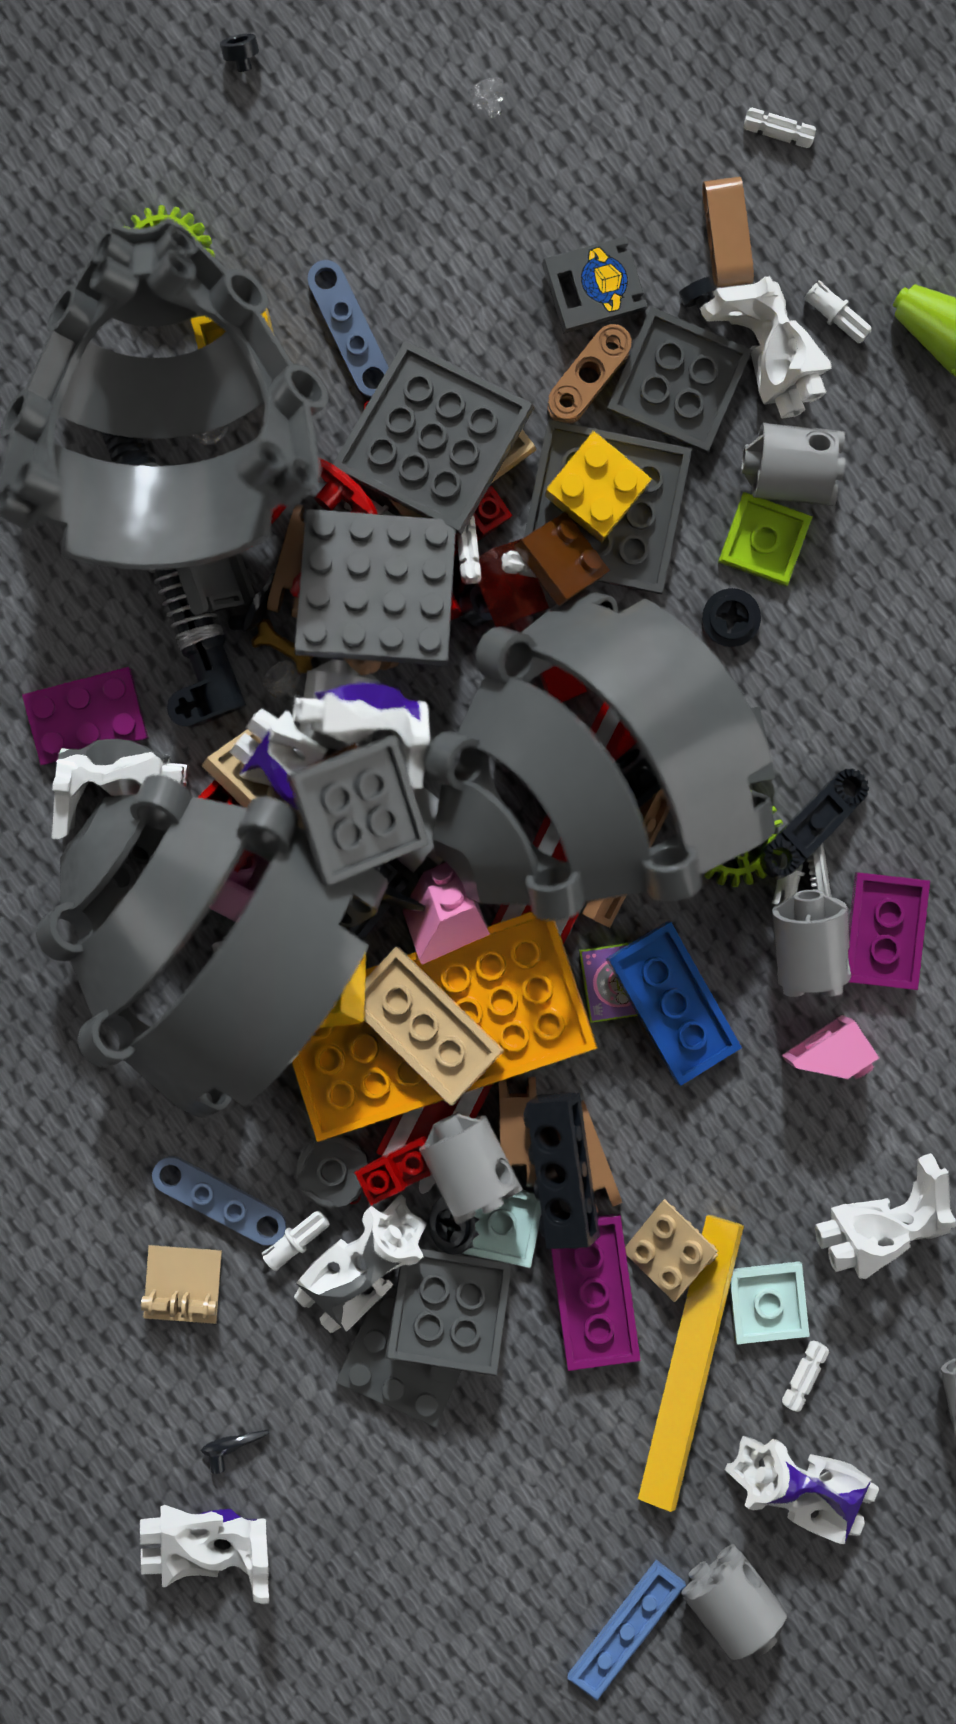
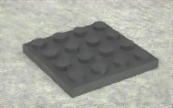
M404 341L333 465L345 472L355 482L426 518L443 519L445 524L455 529V533L462 535L533 412V403Z
M548 419L524 537L564 513L545 497L546 488L592 432L595 431L652 479L649 486L602 543L573 519L572 521L610 569L597 582L662 595L692 449Z
M306 509L295 655L447 666L455 529L445 524L443 519Z

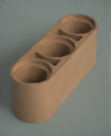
M741 177L703 181L702 194L713 280L717 288L751 284L754 281V267Z

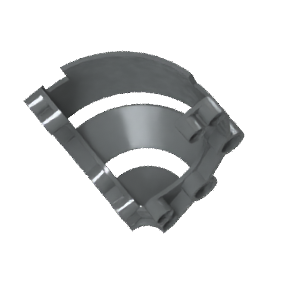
M169 217L160 224L145 229L127 228L114 222L102 237L75 285L70 284L58 297L48 320L47 327L50 334L26 388L21 390L13 399L3 419L1 435L8 439L0 470V518L25 531H28L39 519L64 528L61 556L98 566L137 570L176 569L219 561L242 553L271 537L272 509L280 504L287 507H295L318 484L321 467L312 418L327 404V390L314 372L307 367L291 362L262 316V313L268 306V297L264 288L254 277L241 269L232 268L226 270L184 226ZM199 313L210 318L226 331L218 339L201 349L166 358H141L123 355L90 342L98 329L110 317L132 325L155 327L180 323ZM265 402L264 426L258 438L232 452L195 463L174 466L126 465L91 458L54 443L58 415L84 427L112 435L131 438L163 439L191 436L217 429L249 414Z
M584 589L561 606L557 604L523 632L501 627L489 630L481 638L476 651V664L484 679L458 732L447 731L439 734L429 745L425 756V767L428 775L434 781L441 783L432 838L436 856L446 861L456 872L468 898L479 903L531 905L533 915L541 920L556 921L570 918L579 913L587 901L647 891L650 896L662 901H677L688 898L698 892L702 886L700 874L759 846L775 833L770 797L750 790L747 780L748 776L773 761L760 725L750 705L731 675L706 644L672 614L647 599H643L618 613L617 603L612 596ZM510 647L509 658L504 666L505 655ZM556 665L585 684L616 714L639 744L651 764L668 801L677 834L663 843L650 848L647 833L635 800L611 757L591 731L570 710L546 692L528 684L533 677ZM460 752L459 762L453 770L455 758ZM490 756L503 763L519 776L541 802L559 834L568 862L556 860L540 851L528 841L519 823L503 805L498 796L490 772Z
M150 775L145 778L137 794L108 796L99 801L84 826L67 844L60 857V905L41 919L37 926L36 936L40 948L51 959L71 961L92 1014V1018L83 1024L78 1035V1044L82 1055L91 1064L98 1067H110L124 1060L179 1109L199 1118H206L226 1108L231 1098L246 1106L281 1074L309 1041L342 994L369 947L368 944L340 926L354 927L375 915L387 889V879L372 867L333 884L325 885L322 883L306 831L298 827L300 822L298 815L286 803L270 797L254 798L247 808L192 797L186 787L172 778L163 775ZM243 849L259 855L270 862L238 921L191 986L151 1027L137 1019L128 1006L152 985L194 933L229 878ZM131 858L139 862L148 863L136 883L135 874L132 868L127 865ZM112 878L116 880L118 887L112 883ZM126 895V897L123 899V901L120 903V905L115 909V911H114V912L111 914V916L107 919V917H108L109 914L112 912V910L114 909V907L116 906V904ZM57 919L66 920L74 926L78 935L77 944H70L61 938L57 931ZM100 1024L110 1026L117 1033L120 1043L118 1052L112 1051L103 1045L99 1036ZM207 1092L211 1095L213 1103L207 1099Z

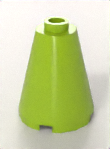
M916 284L910 289L904 287L893 303V307L896 308L895 317L956 378V297Z

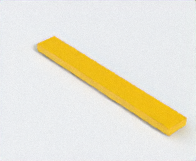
M706 1215L702 1236L716 1247L718 1257L710 1265L707 1264L689 1285L638 1500L669 1512L676 1510L744 1225L713 1215Z

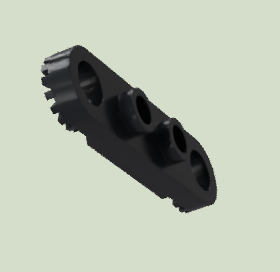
M853 768L845 769L836 774L762 849L760 865L763 871L768 876L776 879L785 878L795 872L844 822L853 810L865 800L869 791L867 785L869 783L868 780H865V775H862L859 770L856 771ZM844 779L851 780L855 784V797H849L848 794L845 795V791H842L843 787L841 786L843 783L841 782ZM773 850H780L786 855V868L779 869L778 866H775V863H772L771 853L774 852Z

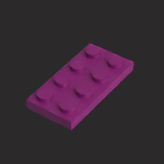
M620 1213L597 1216L600 1237L589 1248L551 1249L568 1371L641 1361Z

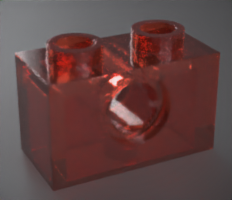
M521 539L495 547L479 556L481 581L478 584L496 627L504 628L521 622L549 608L536 577L520 575L518 572L517 574L506 573L502 569L503 562L501 559L503 554H507L508 551H516L514 546Z

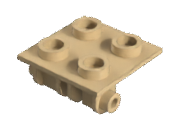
M665 1199L625 1246L626 1255L674 1302L679 1299L707 1264L710 1265L718 1257V1250Z
M149 1245L145 1296L142 1297L141 1311H144L143 1318L216 1324L222 1250Z

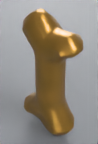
M263 619L257 625L258 634L251 639L254 648L262 645L271 646L291 658L300 673H307V671L312 670L311 659L313 657L295 655V644L279 635L273 629L269 619Z

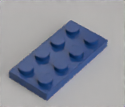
M667 921L605 958L676 1084L683 1085L742 1048L672 922Z

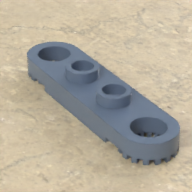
M330 260L319 261L308 272L309 288L357 389L365 397L371 398L376 389H370L364 385V375L367 371L374 369L381 372L384 376L389 367L341 267ZM324 270L331 271L337 277L336 284L330 289H321L316 284V277Z
M168 1156L161 1159L155 1165L152 1172L153 1183L159 1191L261 1245H273L284 1236L287 1228L286 1219L283 1213L180 1157ZM167 1165L176 1166L181 1172L180 1182L175 1185L166 1184L161 1177L163 1167ZM269 1216L277 1221L278 1231L276 1234L264 1236L259 1231L258 1222L262 1217Z

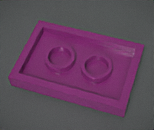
M130 667L22 694L41 766L56 763L61 748L81 749L94 741L104 739H123L137 742L149 738Z
M855 872L849 920L850 947L848 949V959L851 972L849 982L918 990L930 880Z

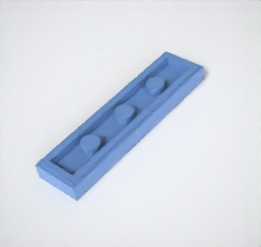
M655 1560L567 1674L568 1680L597 1701L685 1588V1581Z

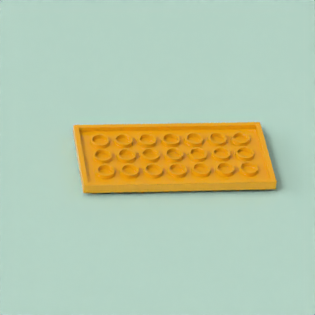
M533 912L489 926L487 928L490 935L425 964H421L417 952L407 955L505 1050L466 1092L598 1048L555 921L541 920L535 917ZM377 966L366 969L365 979ZM365 1020L364 1023L318 1028L292 1062L317 1142L445 1100Z

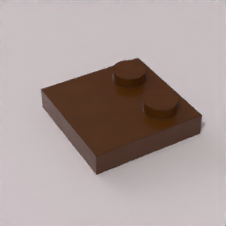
M566 511L522 538L514 546L515 550L558 606L573 598L610 571Z

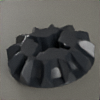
M728 588L720 590L712 595L705 604L702 612L703 629L712 641L724 647L741 646L749 642L756 635L760 627L761 612L758 603L749 593L741 589ZM732 603H735V615L747 621L735 623L730 629V633H727V622L722 620L721 617H716V614H727L732 607Z
M442 1197L437 1200L429 1215L431 1237L436 1246L443 1252L451 1255L462 1254L473 1247V1239L480 1235L475 1230V1224L479 1218L473 1216L460 1223L461 1230L455 1231V1226L451 1224V1221L447 1220L453 1219V1216L444 1198Z

